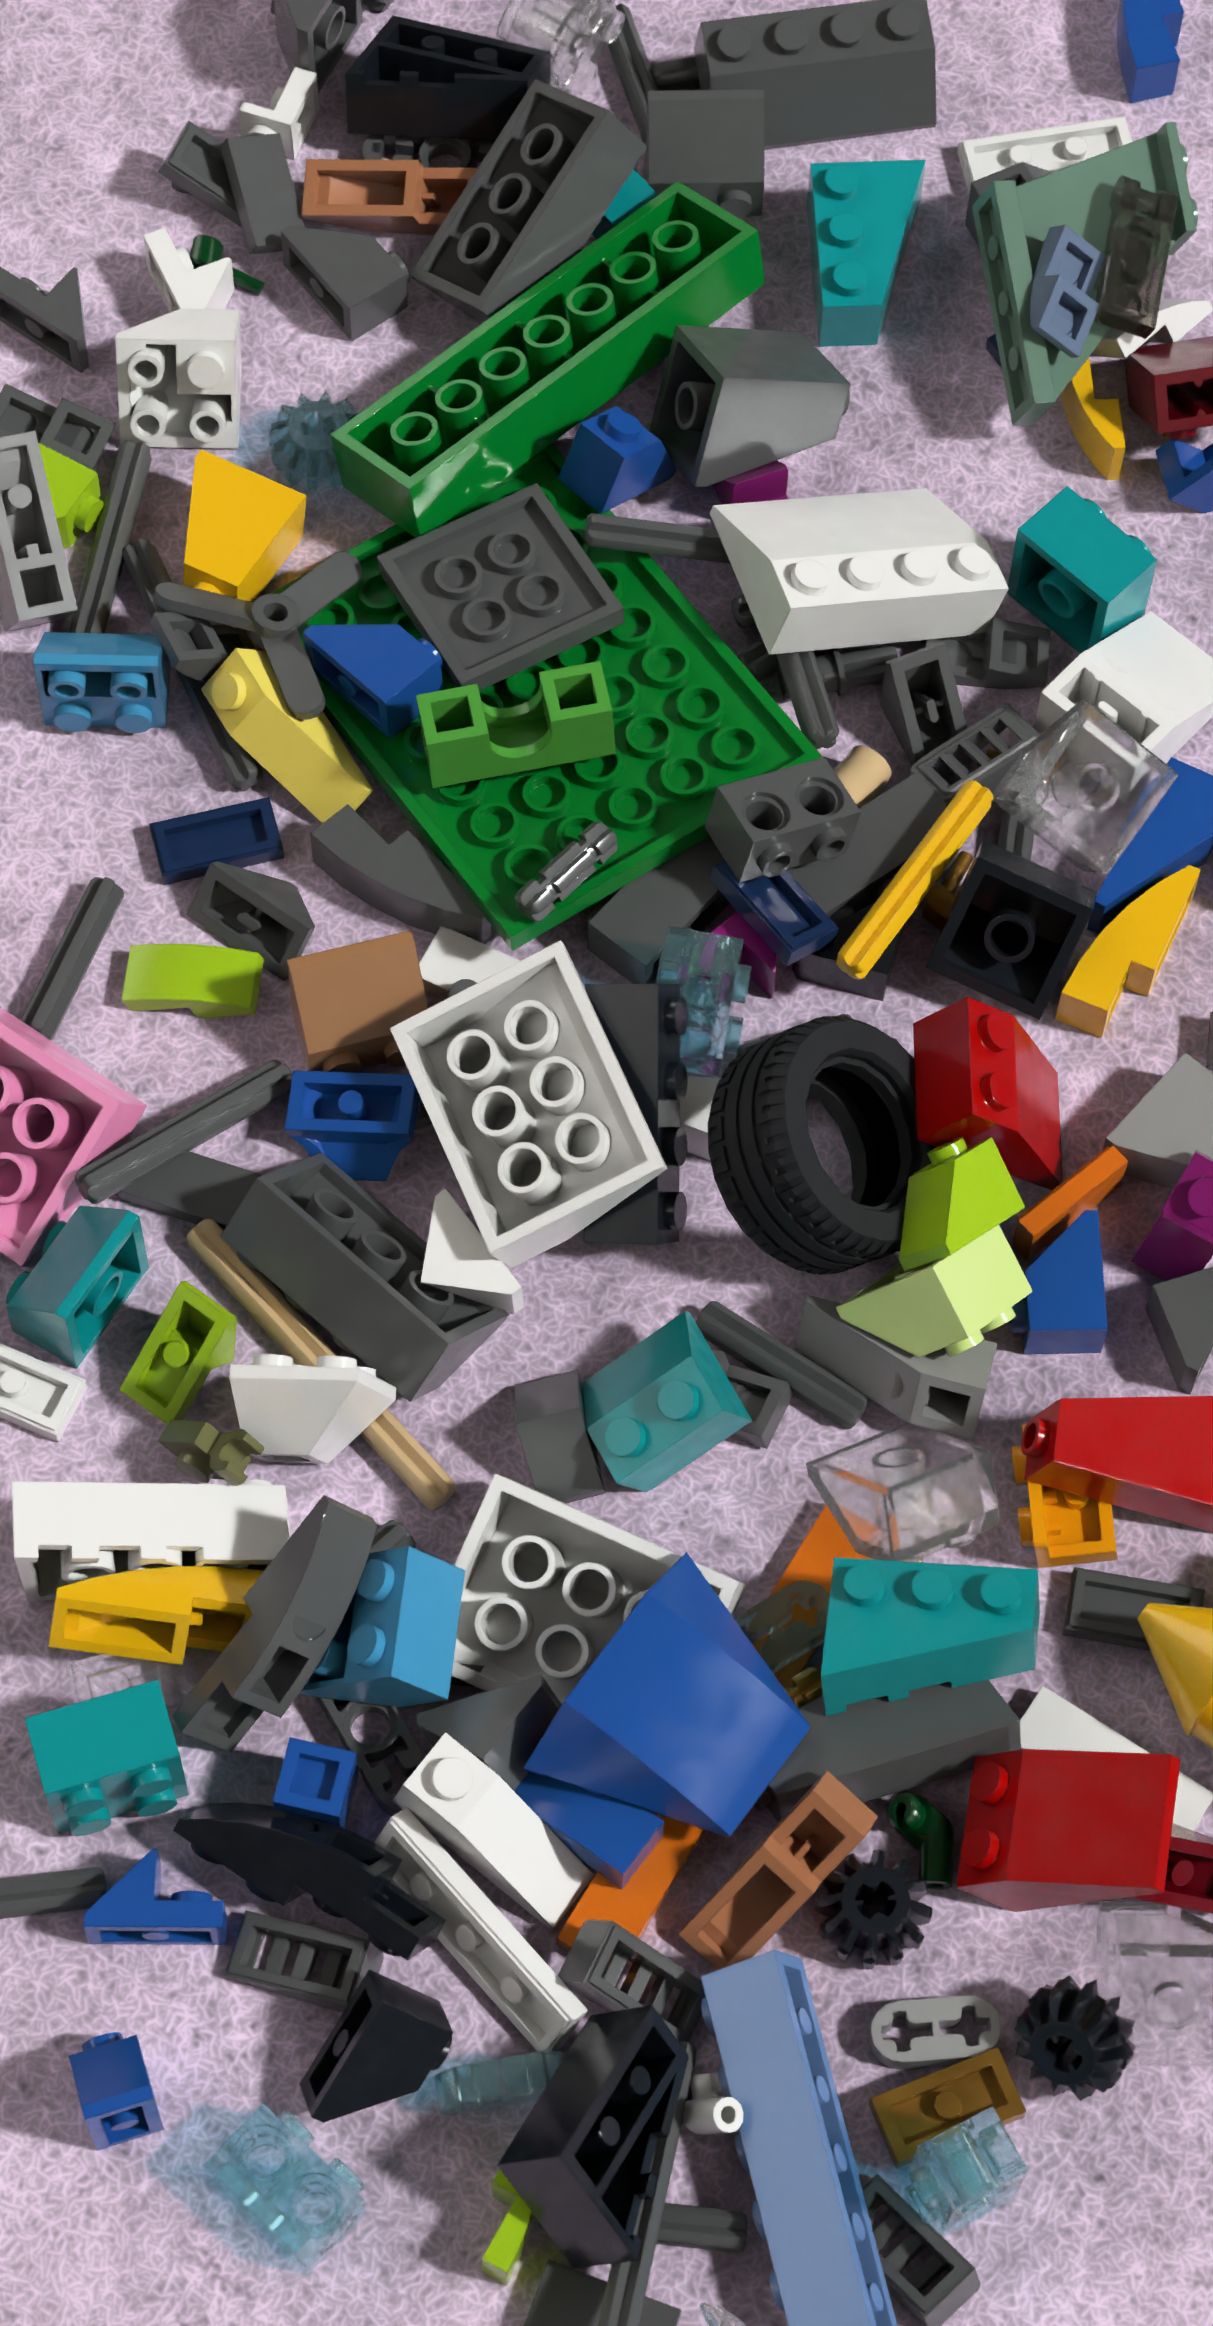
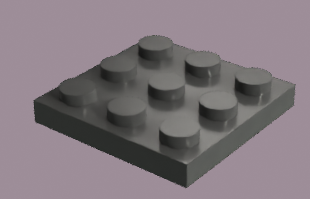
M537 483L376 556L379 573L422 638L430 642L440 654L443 661L442 668L455 688L478 684L480 691L624 623V608Z

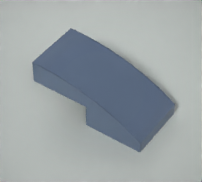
M1060 225L1049 228L1037 263L1030 300V325L1033 330L1070 358H1076L1081 354L1100 307L1089 295L1105 255L1068 226Z

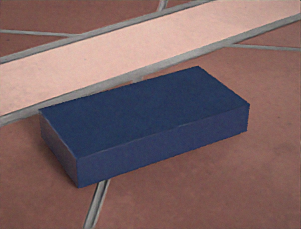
M270 797L149 824L164 885L203 877L210 864L215 861L243 868L284 858V850Z
M726 861L713 867L709 880L786 966L835 941L839 928L787 870L774 877L761 876L739 883Z

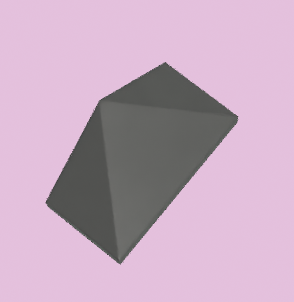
M219 861L210 864L186 914L236 949L259 953L264 958L263 967L283 981L289 979L287 960L302 955L315 929L303 899L294 884Z

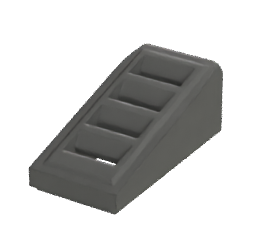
M1006 703L927 753L908 770L911 775L918 771L948 805L963 784L970 780L977 781L994 793L1041 752L1048 743L1041 734ZM1006 728L1010 729L1021 740L1012 747L999 736ZM988 743L1000 754L992 760L981 751ZM970 759L979 766L973 772L968 771L963 766ZM954 774L959 781L950 786L946 780Z
M245 1910L224 1976L229 1980L343 2013L368 1970L380 1972L384 1954L368 1939ZM265 1934L276 1936L265 1970L254 1968ZM292 1942L301 1944L291 1976L281 1975ZM319 1950L328 1952L319 1982H310L309 1979ZM346 1958H350L341 1987L339 1989L337 1988V1985Z
M587 1920L583 1923L558 1974V1977L567 1987L609 2012L653 2005L659 2015H661L673 1987H676L681 1992L668 2020H664V2022L678 2041H690L702 2015L701 2002L703 1998H706L700 1979L614 1921ZM628 1960L632 1962V1965L619 1990L615 1986ZM653 1974L657 1978L644 2005L639 2003L640 1998Z
M877 2174L862 2188L869 2218L884 2205L892 2212L873 2231L878 2251L904 2226L911 2232L886 2258L879 2253L888 2290L922 2326H941L979 2290L981 2284L976 2269ZM926 2248L932 2255L908 2279H905L899 2272ZM946 2269L949 2274L924 2297L921 2292Z

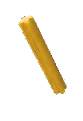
M974 780L963 784L839 950L836 965L841 971L857 980L865 978L991 808L993 794L988 788L983 787Z

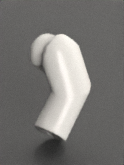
M718 2073L694 2074L690 2079L692 2100H686L682 2116L684 2125L690 2131L704 2135L737 2131L743 2121L742 2106L736 2099L724 2096L719 2084Z

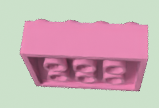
M0 1007V1252L21 1267H26L44 1246L45 1240L53 1227L58 1222L65 1221L83 1199L75 1181L76 1173L123 1146L147 1105L2 1007Z

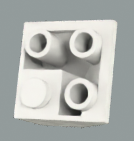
M178 309L116 333L120 445L124 441L130 440L135 443L143 442L149 447L239 449L242 366L240 310Z
M256 1354L253 1356V1365L230 1364L229 1379L240 1429L245 1430L265 1447L261 1454L250 1455L266 1462L328 1464L396 1400V1387L377 1378L376 1369L357 1366V1359L318 1356L317 1365L313 1367L293 1364V1358L290 1356Z

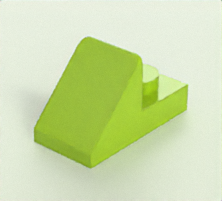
M187 1281L180 1282L119 1390L167 1425L171 1419L183 1420L211 1369L229 1364L234 1359L237 1317Z

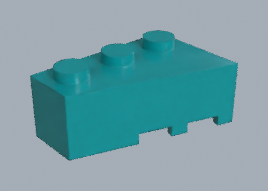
M926 160L810 163L807 215L819 347L877 345L894 290L900 263L907 247L913 220L920 204Z

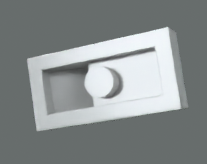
M166 228L143 235L147 269L169 312L178 309L226 308L234 292L232 260L229 257L194 269L185 247L182 246L176 249Z

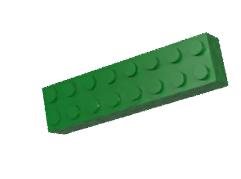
M676 181L330 434L342 486L415 538L439 528L669 355L676 325L708 327L764 285L765 278L758 230L679 181Z

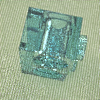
M669 926L659 960L656 984H680V997H683L687 1004L688 1023L685 1034L680 1036V1062L684 1063L687 1072L720 1077L725 1054H738L744 1018L733 1016L734 1002L745 1004L752 966L740 964L744 939ZM698 975L707 976L711 979L702 978Z
M262 2103L203 2164L207 2180L308 2276L367 2214L365 2200L359 2195L365 2188V2185L338 2158L335 2157L329 2164L324 2162L309 2147L310 2143L314 2140L313 2135L293 2114L284 2110L277 2117ZM261 2146H273L279 2149L285 2156L281 2167L277 2171L261 2176L250 2172L246 2168V2160L253 2150ZM319 2193L331 2198L335 2203L334 2212L322 2223L309 2224L299 2219L296 2215L298 2204L310 2194Z
M992 2106L918 2145L907 2174L911 2184L904 2188V2193L908 2204L920 2214L924 2224L933 2223L937 2232L942 2237H945L1013 2201L1028 2169Z

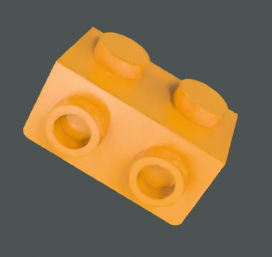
M1027 1423L1022 1424L1023 1432ZM1021 1445L1012 1446L1016 1485L1028 1484L1030 1506L1018 1508L1022 1547L1034 1546L1038 1567L1044 1568L1118 1560L1112 1504L1024 1480L1027 1456L1023 1455Z

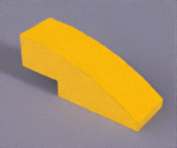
M1188 865L1161 880L1126 906L1101 931L1079 960L1062 990L1055 1020L1102 1038L1124 988L1148 997L1192 901L1201 869Z
M173 1566L125 1571L93 1577L59 1587L56 1592L48 1647L183 1665L186 1647L223 1652L252 1615L243 1597L264 1570L222 1566Z

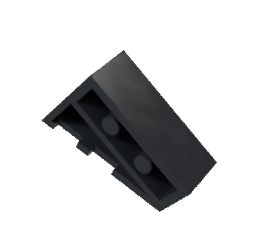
M392 15L345 73L348 134L497 139L535 79L551 86L550 51Z
M653 2005L595 2014L589 2017L497 2164L573 2268L637 2260L642 2240L633 2235L642 2200L651 2199L654 2195L658 2177L649 2173L658 2138L669 2137L689 2055Z

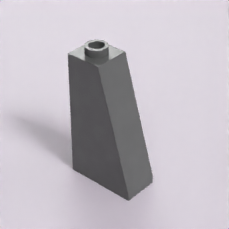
M989 1680L951 1688L950 1682L915 1689L909 1691V1698L888 1702L887 1696L848 1704L846 1705L847 1712L829 1716L825 1715L823 1695L799 1709L810 1724L811 1729L755 1803L754 1807L758 1811L767 1807L779 1822L827 1770L862 1802L973 1770L975 1757L1021 1749L1020 1719Z

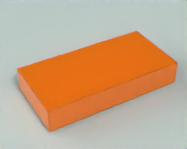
M1114 1146L1105 1148L1018 1217L1012 1244L1027 1261L1061 1235L1085 1210H1092L1121 1187L1128 1160Z

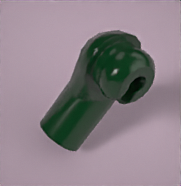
M910 1793L896 1795L888 1804L887 1819L896 1832L920 1853L918 1880H925L928 1889L946 1890L952 1888L953 1825L935 1806L922 1796Z

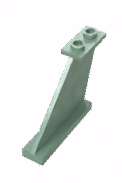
M1165 122L1154 134L1016 186L1015 180L993 181L972 205L1012 426L1035 425L1057 402V398L1166 255H1174L1197 231L1198 208L1195 200L1190 197L1186 176L1187 152L1185 147L1180 144L1176 122ZM1060 225L1068 226L1105 255L1089 295L1100 307L1081 354L1076 358H1070L1033 330L1030 325V300L1037 263L1049 228Z

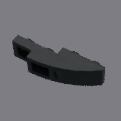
M208 1803L180 1818L173 1829L174 1832L191 1843L192 1850L199 1857L210 1863L224 1865L243 1878L247 1888L259 1898L285 1906L308 1892L313 1896L312 1899L318 1908L331 1916L347 1919L366 1932L370 1942L376 1948L389 1955L401 1956L408 1961L435 1942L446 1922L444 1918L391 1883L402 1859L376 1843L341 1826L274 1810L273 1806Z

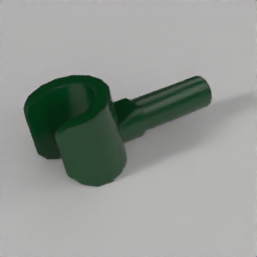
M197 235L193 240L190 251V259L194 269L222 259L224 247L214 237ZM232 267L234 284L259 296L265 283Z

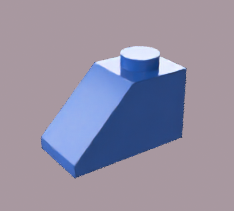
M615 406L580 423L558 479L602 514L670 480L677 469L661 440L644 428L635 416Z
M399 624L311 625L302 632L305 650L316 676L390 739L419 717L416 695L444 690L441 671L443 661L438 651L426 639L419 638L416 640Z
M1085 1210L1025 1271L1024 1275L1033 1292L1012 1306L1016 1317L1009 1321L1011 1333H1022L1023 1355L1101 1353L1108 1331L1099 1215L1098 1210Z
M119 2032L103 2034L83 2043L82 2052L69 2056L83 2116L96 2151L164 2130L137 2035L123 2039L122 2033Z

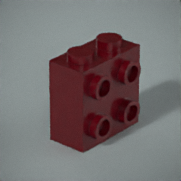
M1213 336L1139 347L1125 359L1129 408L1155 432L1162 434L1167 439H1184L1197 435L1198 428L1213 426Z

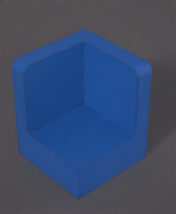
M1171 439L1156 449L1155 452L1169 500L1202 513L1213 511V443L1204 450H1201L1179 440Z
M290 1737L272 1801L274 1810L326 1821L327 1823L345 1828L359 1777L356 1752Z

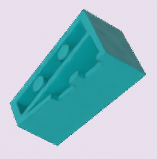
M834 1557L820 1675L825 1715L829 1716L847 1712L846 1705L879 1697L887 1696L888 1702L909 1698V1691L946 1682H950L951 1688L1035 1670L1040 1617L1038 1569Z

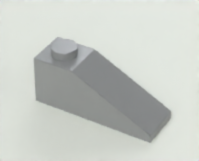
M36 431L0 437V612L5 632L61 621L78 610Z

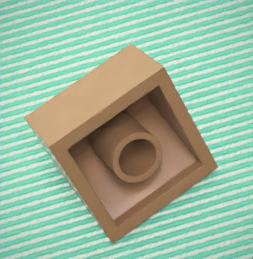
M411 930L287 960L292 1014L308 1071L360 1073L364 1068L384 1063L393 1067L406 1066L390 1028L428 1009L416 946Z

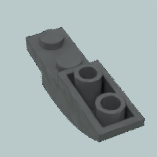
M322 1496L243 1597L252 1612L250 1618L172 1715L182 1733L232 1752L264 1711L282 1718L323 1658L354 1596L377 1528V1524L372 1517L330 1497Z

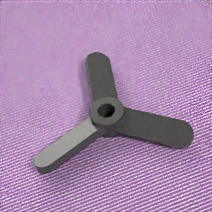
M340 551L331 555L282 593L265 594L254 602L172 582H164L156 586L154 602L165 610L248 630L251 640L257 646L266 650L292 715L296 718L307 720L318 716L323 711L326 701L298 633V628L352 588L361 578L362 567L355 556L348 552Z

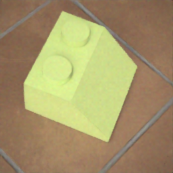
M998 1225L951 1256L908 1271H904L901 1263L835 1308L842 1320L915 1356L922 1357L945 1348L948 1356L951 1357L984 1340L982 1333L991 1331L1016 1317L1012 1306L1033 1292Z

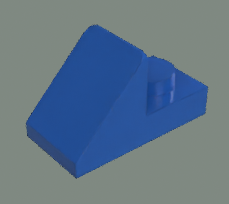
M154 1848L84 1913V1930L89 1944L227 1945L228 1918L224 1901L212 1900L213 1896L211 1894L201 1891H179L171 1895V1900H160L161 1861L158 1849Z

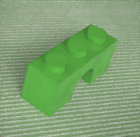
M601 661L539 672L540 688L537 694L529 701L509 708H495L483 703L478 684L416 695L422 742L432 788L616 754L613 711Z

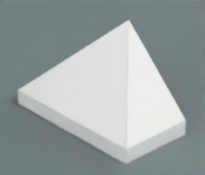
M446 1189L435 1196L420 1282L515 1314L524 1308L521 1285L504 1263L490 1254L482 1235Z

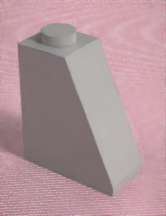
M1186 1052L1106 1137L1103 1150L1114 1146L1128 1160L1124 1176L1173 1189L1195 1150L1213 1159V1073Z

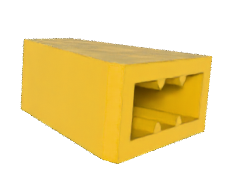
M201 449L195 456L184 556L183 585L254 602L304 535L307 495Z

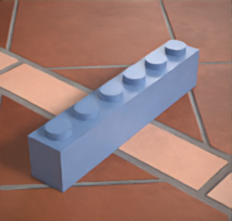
M772 1950L701 1976L706 1996L701 2002L702 2015L707 2029L717 2040L722 2065L718 2068L719 2084L725 2097L736 2099L742 2106L743 2121L739 2128L740 2132L735 2136L736 2152L743 2168L751 2175L757 2199L752 2205L753 2220L759 2235L768 2243L774 2267L769 2277L770 2288L776 2304L785 2312L788 2326H897L802 1958Z

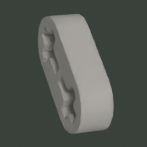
M962 1995L900 2000L888 2003L877 2011L871 2022L868 2042L872 2054L877 2060L891 2069L907 2070L954 2065L994 2049L1001 2036L1002 2023L998 2011L990 2002L979 1996ZM968 2013L972 2014L976 2025H986L988 2031L980 2033L976 2046H966L963 2035H940V2029L957 2027L961 2015ZM894 2019H903L905 2027L909 2031H930V2036L911 2039L909 2049L905 2052L897 2051L894 2040H883L881 2034L890 2031Z

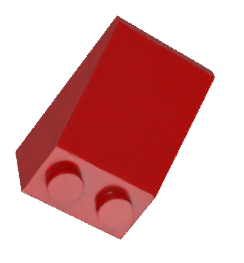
M965 997L913 1023L917 1140L938 1147L953 1139L963 1137L966 1145L969 1146L992 1137L1010 1175L1049 1190H1054L1063 1182L1058 1073L1014 1015L970 997Z
M1019 1749L975 1757L956 1888L1012 1912L1163 1893L1181 1759L1171 1754Z

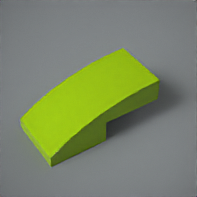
M196 944L130 945L121 1001L131 1011L139 1012L189 1008L198 1018L256 1014L264 958L257 952Z
M499 2169L492 2181V2196L511 2207L482 2257V2272L507 2286L525 2247L534 2214Z

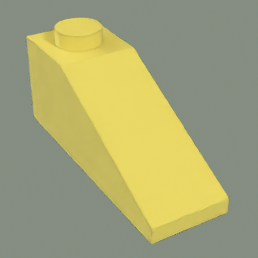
M235 648L201 688L229 735L322 824L347 804L356 811L373 792L372 787L323 711L318 716L307 720L299 719L292 715L266 650Z

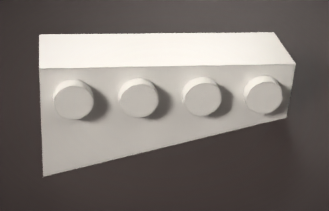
M246 1480L238 1486L230 1484L11 1481L14 1559L27 1602L55 1600L57 1588L93 1577L138 1569L173 1566H222L265 1570L290 1538L286 1486L273 1485L265 1480Z

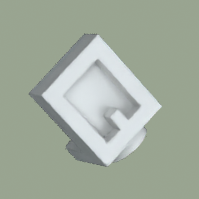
M295 67L285 88L278 87L271 100L270 109L243 102L238 111L241 137L279 133L286 158L295 160L320 109L316 73Z

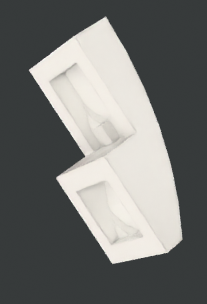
M1178 298L1154 299L1128 306L1090 356L1126 359L1145 342L1170 343L1179 341L1209 315L1213 308L1209 300Z

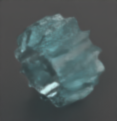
M326 390L319 398V401H310L301 392L297 400V408L281 405L280 412L278 413V422L271 423V428L269 429V443L273 447L271 449L272 463L276 471H285V479L289 482L290 487L306 479L307 488L313 495L319 488L320 482H328L338 493L342 481L330 434L358 415L353 412V405L350 404L348 398L332 404L331 397Z

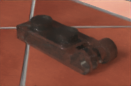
M1122 175L1116 182L1110 198L1109 206L1112 212L1104 251L1105 258L1102 263L1095 301L1100 307L1094 321L1146 339L1156 329L1178 196L1162 189H1158L1156 193L1140 188V181ZM1136 212L1147 215V218L1136 215Z

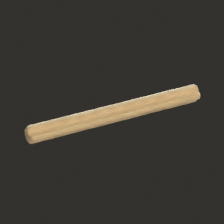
M205 1219L190 1230L186 1236L190 1250L287 1356L293 1358V1362L296 1365L316 1367L318 1356H338L262 1272L251 1269L239 1259L237 1250L220 1236L223 1230L214 1220ZM388 1409L360 1433L363 1439L429 1510L439 1509L456 1493L453 1479Z

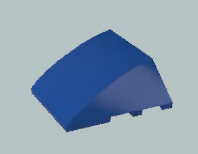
M686 1552L645 1593L564 1700L523 1767V1770L542 1777L546 1775L585 1788V1791L600 1796L606 1795L646 1808L654 1814L730 1838L809 1732L811 1726Z

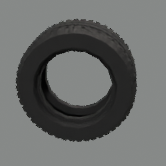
M822 1016L768 1037L741 1051L725 1068L717 1084L708 1119V1152L714 1179L727 1209L741 1230L763 1252L795 1270L805 1271L814 1275L837 1274L900 1251L908 1179L911 1175L931 1164L927 1153L936 1148L933 1145L917 1140L914 1058L895 1039L878 1028L846 1016ZM808 1093L821 1101L840 1128L851 1160L853 1183L851 1198H848L839 1191L819 1162L808 1129L806 1106Z

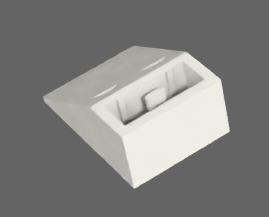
M1150 611L1082 652L1041 692L1034 729L1049 742L1059 741L1064 744L1073 761L1127 802L1213 717V658Z

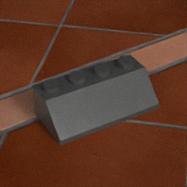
M872 0L700 22L694 46L701 90L764 89V150L936 126L935 44L927 0Z
M535 79L409 276L482 324L581 251L619 190L631 175L647 146L609 110Z
M322 1152L257 1177L220 1235L237 1250L239 1259L253 1270L262 1272L284 1292L286 1300L293 1307L302 1312L309 1313L331 1333L333 1341L341 1349L357 1355L370 1368L376 1369L379 1379L396 1387V1394L405 1397L409 1402L439 1388L509 1316L505 1310L421 1283L427 1243Z

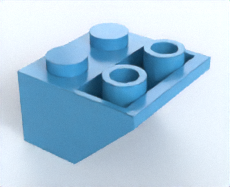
M44 632L34 652L33 665L45 725H55L62 730L70 732L83 731L90 726L117 727L129 733H142L150 728H167L171 663L157 635Z
M410 1546L369 1553L357 1589L344 1618L323 1658L300 1694L395 1707L448 1700L465 1570Z

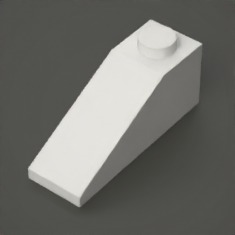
M446 1732L392 1800L402 1810L408 1808L430 1833L551 1931L595 1876L498 1774Z

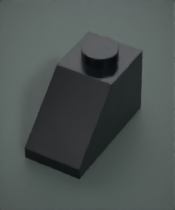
M369 1969L299 2084L311 2117L321 2122H326L418 2091L429 2072L437 2070L444 2063L451 2048L453 2030L440 2001Z

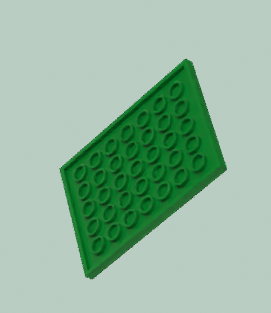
M553 443L442 526L535 483L539 485L624 608V623L480 690L481 701L495 708L518 706L529 701L537 694L540 688L539 672L601 661L613 711L616 754L432 788L422 742L419 717L390 739L317 677L326 701L323 712L327 719L443 865L456 876L482 911L485 918L512 951L709 837L710 835L705 829V824L718 786L822 758L818 750L648 553L592 547L584 543L583 531L587 516L592 513H601L558 479L566 458ZM611 510L602 513V515L615 516ZM395 524L346 551L355 556L362 567L361 578L352 588L298 628L303 645L302 632L311 625L399 624L416 640L422 638L379 573L376 557L415 539V537ZM303 576L297 578L296 580L286 584L285 586L277 589L276 591L270 594L282 593L284 590L289 588ZM441 668L444 690L455 688L444 669ZM599 821L607 826L608 829H611L618 838L617 851L603 864L594 863L596 871L562 902L553 901L552 903L556 908L539 922H532L520 913L516 907V892L529 880L535 879L538 881L540 878L537 873L572 841L581 842L578 835L591 823Z

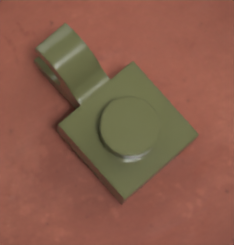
M171 1419L158 1440L159 1443L177 1457L174 1462L175 1466L190 1478L203 1483H208L210 1479H222L232 1486L241 1485L246 1481L248 1476L244 1474V1471L252 1459L248 1455H259L265 1448L243 1429L223 1433L219 1432L207 1421Z

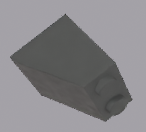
M676 325L649 432L661 440L671 460L695 487H708L835 439L841 417L847 412L849 407L851 383L802 332Z

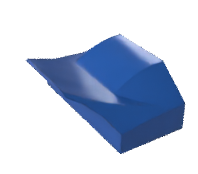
M293 1071L285 1131L289 1137L305 1148L310 1157L322 1152L353 1180L385 1182L400 1151L413 1141L420 1095L411 1075Z

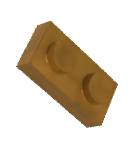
M998 2047L871 2097L868 2104L896 2169L1022 2119L1026 2114L1024 2104Z

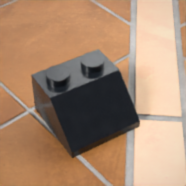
M983 839L928 959L926 968L1040 1020L1091 917L1097 891Z

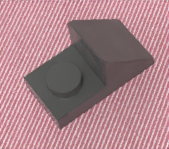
M0 267V321L82 373L89 366L77 268H72L45 295L42 289L32 280L26 277L19 279Z

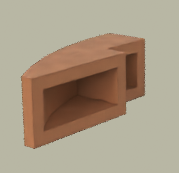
M306 159L302 216L304 219L382 232L435 236L478 168L423 167L419 160Z
M827 1770L740 1863L682 1928L678 1935L717 1970L752 1958L815 1893L821 1882L865 1838L878 1816Z

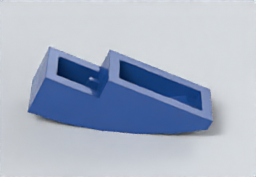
M1180 0L1120 1L1117 47L1121 75L1130 103L1173 95L1180 63L1175 46L1178 44L1184 15Z
M529 1772L514 1791L575 1856L621 1890L663 1837L664 1821L648 1811V1809L606 1795L600 1796L585 1791V1788L546 1775L542 1777Z

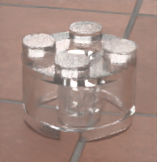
M509 0L500 19L496 36L507 42L550 51L551 86L567 93L574 91L579 95H583L594 83L598 73L596 62L606 44L612 43L619 35L625 16L623 12L616 9L615 0Z

